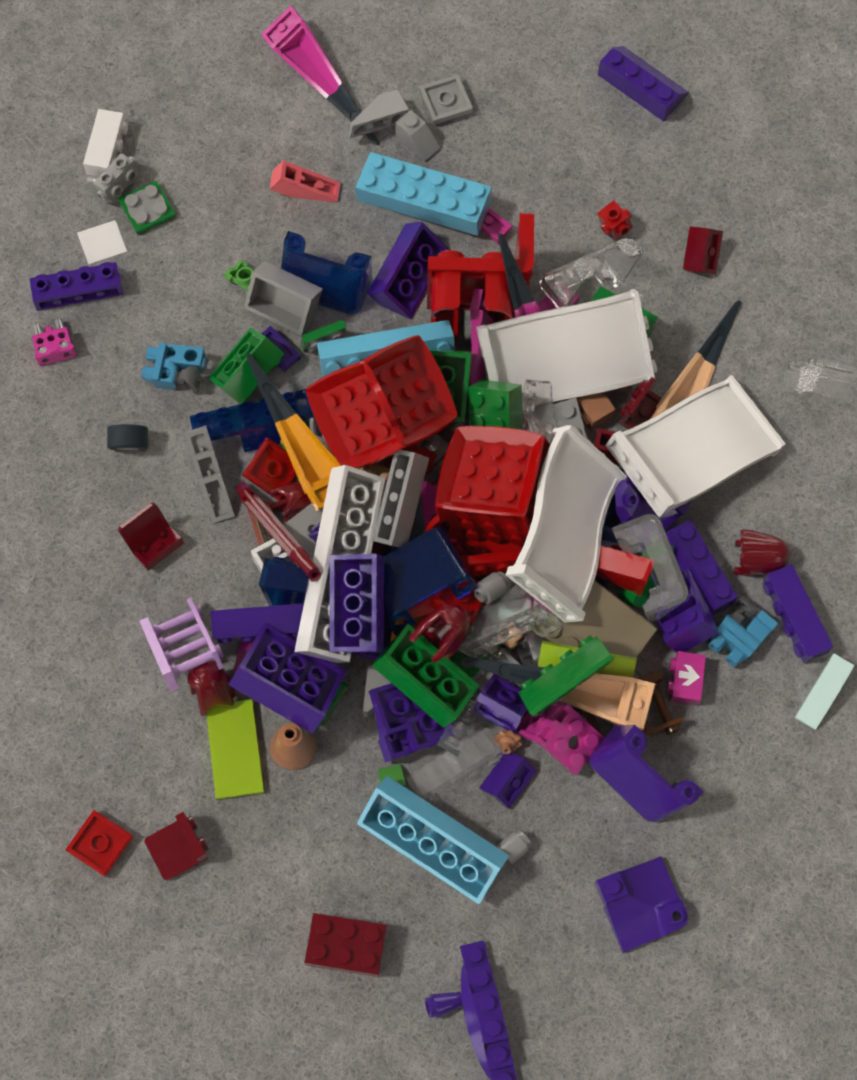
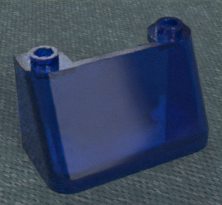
M288 231L283 244L281 269L322 288L319 306L350 315L360 312L373 280L372 256L363 253H353L348 257L345 265L304 253L306 242L303 236Z

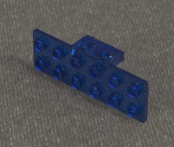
M306 389L286 392L282 395L302 420L314 418ZM264 398L252 402H243L231 407H221L209 412H199L196 415L190 416L192 430L206 426L211 441L240 435L244 452L259 449L265 438H269L277 445L281 444L280 441L282 439Z

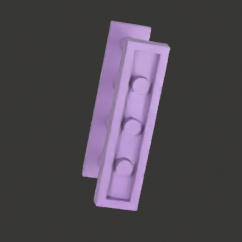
M191 598L187 599L191 611L160 625H151L148 617L139 621L170 692L179 688L176 679L180 677V674L214 659L219 670L224 668L220 660L224 657L219 644L213 645L201 620L205 617L200 605H194ZM195 619L197 624L164 639L161 637L162 633ZM202 632V638L168 652L167 647ZM207 645L210 649L176 666L173 664L174 660Z

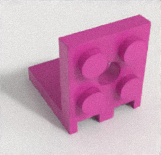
M557 701L538 716L532 717L527 710L515 732L522 738L540 745L574 775L579 773L592 752L604 739L571 706L562 701ZM576 736V744L570 748L569 740L571 737Z

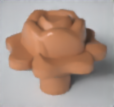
M501 730L498 735L493 737L495 741L494 746L501 748L504 754H509L522 745L520 741L521 736L512 730Z

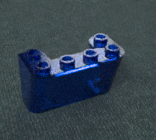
M441 527L428 530L384 556V617L395 635L407 624L411 626L416 624L408 609L449 586L457 600L478 588L448 534ZM461 582H468L465 588L457 589ZM399 618H406L403 624L395 625L396 620Z

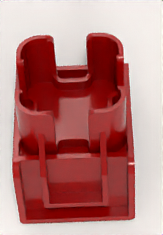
M520 213L515 261L529 289L534 266V214ZM445 250L437 256H428L427 309H431V323L449 320L454 335V343L457 342L458 310L470 311L474 288L483 289L485 309L495 323L513 318L514 313L501 252H488L482 258L464 257L459 251Z

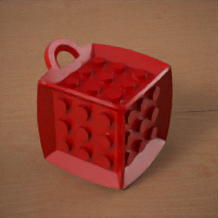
M419 335L393 343L361 362L346 366L324 376L306 388V394L316 422L340 466L347 465L356 469L376 463L407 446L438 433L456 420L458 416L443 374L430 350Z
M458 426L450 440L442 464L435 503L437 515L429 522L425 529V537L431 545L438 546L443 545L448 539H456L460 542L461 546L466 547L469 551L483 547L487 553L522 550L534 515L540 472L550 447L545 436L536 432L508 427ZM447 520L450 531L445 534H438L437 528Z

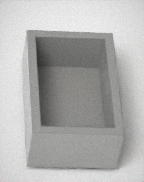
M264 261L252 272L244 308L302 336L314 322L323 289Z

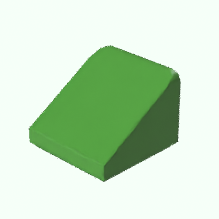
M401 764L377 769L380 783L388 776L406 788Z

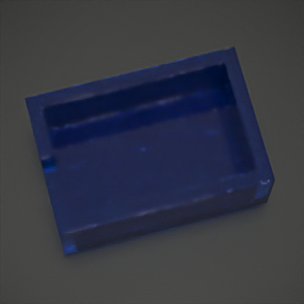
M265 558L259 586L268 605L291 604L293 592H297L294 604L304 603L309 578L293 562H287L284 558Z

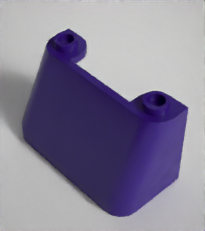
M635 724L615 726L590 755V766L645 820L650 822L661 821L693 804L703 794L704 791L689 780L674 783L670 786L640 757L647 747L645 734Z

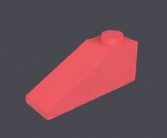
M283 160L272 171L270 190L288 197L337 202L341 182Z

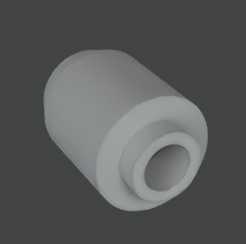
M503 572L491 573L475 584V597L478 601L485 604L491 603L507 592V588L510 587L509 579Z
M519 830L516 833H511L496 847L510 855L505 864L508 863L512 866L529 851L528 848L532 844L528 837Z

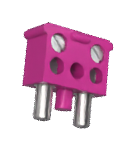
M60 318L58 319L61 328L56 319L55 325L57 329L53 330L52 326H47L45 328L46 332L43 333L40 324H37V327L36 325L33 326L35 335L32 336L36 351L34 356L39 366L77 356L68 329L64 327L63 321Z

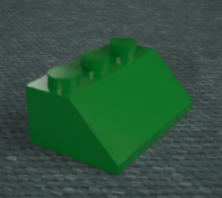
M251 327L208 376L209 380L239 404L247 401L251 397L252 391L258 385L247 360V354L252 355L266 375L280 363L281 357L284 355L267 337Z

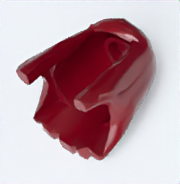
M300 481L269 491L271 497L280 494L286 497V499L270 504L273 510L284 511L285 523L312 503L308 495L304 493Z
M743 529L740 531L741 539L735 541V547H741L740 566L742 567H734L735 575L767 574L784 568L788 564L791 553L789 546L782 539L754 530Z
M456 604L442 605L428 615L409 638L412 642H416L422 634L425 635L426 638L433 640V643L439 647V650L431 660L438 662L445 656L449 659L457 652L467 635L470 626L468 612Z
M213 660L189 670L187 674V683L190 686L191 694L197 693L201 716H206L208 710L218 705L233 706V698L236 696L235 688L229 685L231 680L224 668L219 670L216 662Z

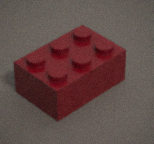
M313 913L304 963L306 966L379 978L387 925Z

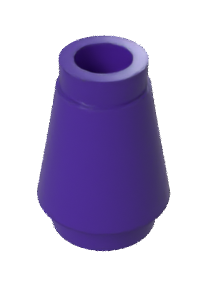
M458 991L430 994V997L425 998V1006L429 1017H436L438 1019L462 1007L461 993Z

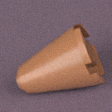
M286 723L279 727L272 735L269 744L272 759L278 766L290 770L306 767L312 762L317 749L314 734L295 723Z

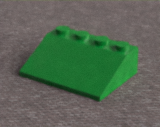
M591 635L579 643L581 648L573 653L570 649L559 657L561 660L556 666L548 665L540 671L541 677L535 681L533 678H530L521 685L523 690L518 693L532 717L541 714L614 661V658L597 636L595 638H592Z

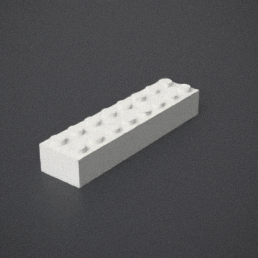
M347 465L331 468L313 562L319 568L322 576L315 582H311L309 579L294 652L334 663L350 662V652H329L330 555L371 554L372 540L377 524L385 478Z

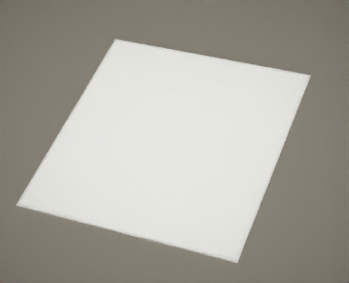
M116 220L77 233L88 264L127 252Z

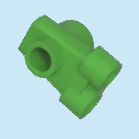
M240 260L234 268H230L225 272L224 277L230 283H236L248 292L253 270L244 260Z

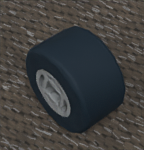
M134 424L108 426L107 448L114 451L147 450L148 427Z

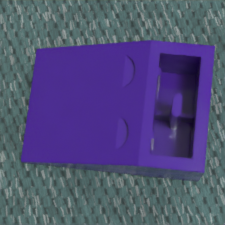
M689 568L662 582L659 590L652 588L650 594L664 642L676 653L678 651L686 652L719 633L713 614Z

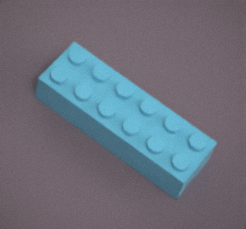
M370 152L355 187L358 201L476 236L479 235L492 202L491 186Z
M445 320L318 342L317 348L322 378L341 368L361 362L393 343L416 335L422 338L428 348L455 350L454 335L450 322Z
M388 776L376 787L357 822V825L477 904H480L510 856Z

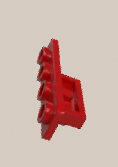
M521 550L444 557L442 559L443 570L445 573L447 567L453 564L472 577L488 576L493 572L497 573L499 571L506 574L508 567L513 566L517 561Z

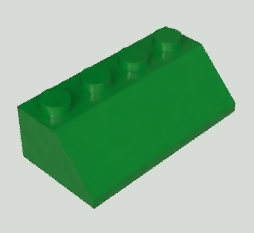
M407 624L384 649V652L380 654L372 667L445 728L459 717L480 685L450 659L446 658V656L438 662H433L431 658L438 649L422 635L416 642H412L409 637L415 629Z

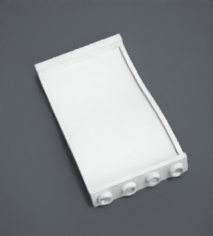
M632 289L626 293L587 303L524 315L490 325L477 326L476 330L487 380L521 384L522 409L559 400L610 391L637 384L643 380L647 381L651 377L655 378L654 373H657V366L655 360H651L650 351H653L651 339L647 338L646 334L649 324L647 317L643 316L642 308L645 307L643 295Z
M731 375L725 381L699 391L658 416L624 432L620 430L614 433L605 446L660 518L670 510L699 497L749 466L769 456H776L785 446V442L741 385Z
M567 425L554 428L552 431L555 437L548 449L540 472L530 530L517 561L513 566H509L506 572L507 577L565 623L584 620L586 612L582 609L595 580L606 513L618 483L621 480H626L627 477L617 465L613 464L604 453L591 444L575 427Z

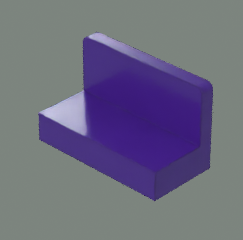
M512 752L503 754L481 784L480 789L494 796L502 806L510 809L534 776L536 770L524 757Z

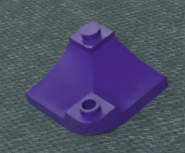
M628 475L626 480H621L615 489L616 513L643 551L647 550L657 541L661 534L676 519L684 516L693 501L691 500L672 509L666 515L659 518Z
M392 683L368 691L378 726V743L385 763L458 737L453 722L443 728Z
M661 856L595 881V886L604 905L603 908L622 953L678 931L688 922L687 910L675 890ZM672 913H678L680 920H673Z

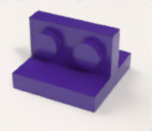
M493 674L480 692L473 711L507 731L512 730L515 733L528 709L518 693L522 689Z

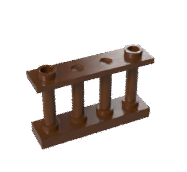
M661 670L637 678L655 683L652 698L664 724L651 729L646 718L644 730L642 731L646 738L649 739L666 732V735H670L680 730L679 726L684 721L682 716L674 720L672 719L658 689L660 687L659 684L664 679ZM572 707L579 715L586 718V721L603 736L595 715Z

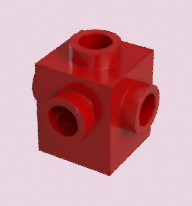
M614 200L597 212L601 229L607 236L611 235L615 240L625 236L633 228L630 212L625 207L622 209Z

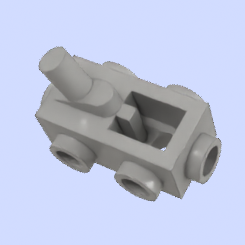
M121 153L99 177L89 175L87 183L95 186L97 190L96 195L102 201L113 203L122 196V192L128 186L136 182V177L140 174L138 170L140 164L132 156L128 158Z

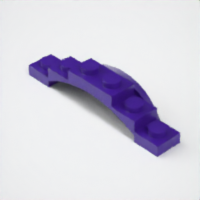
M484 940L461 945L460 951L463 959L461 970L462 1005L467 1030L476 1056L485 1074L491 1080H517L505 1021Z

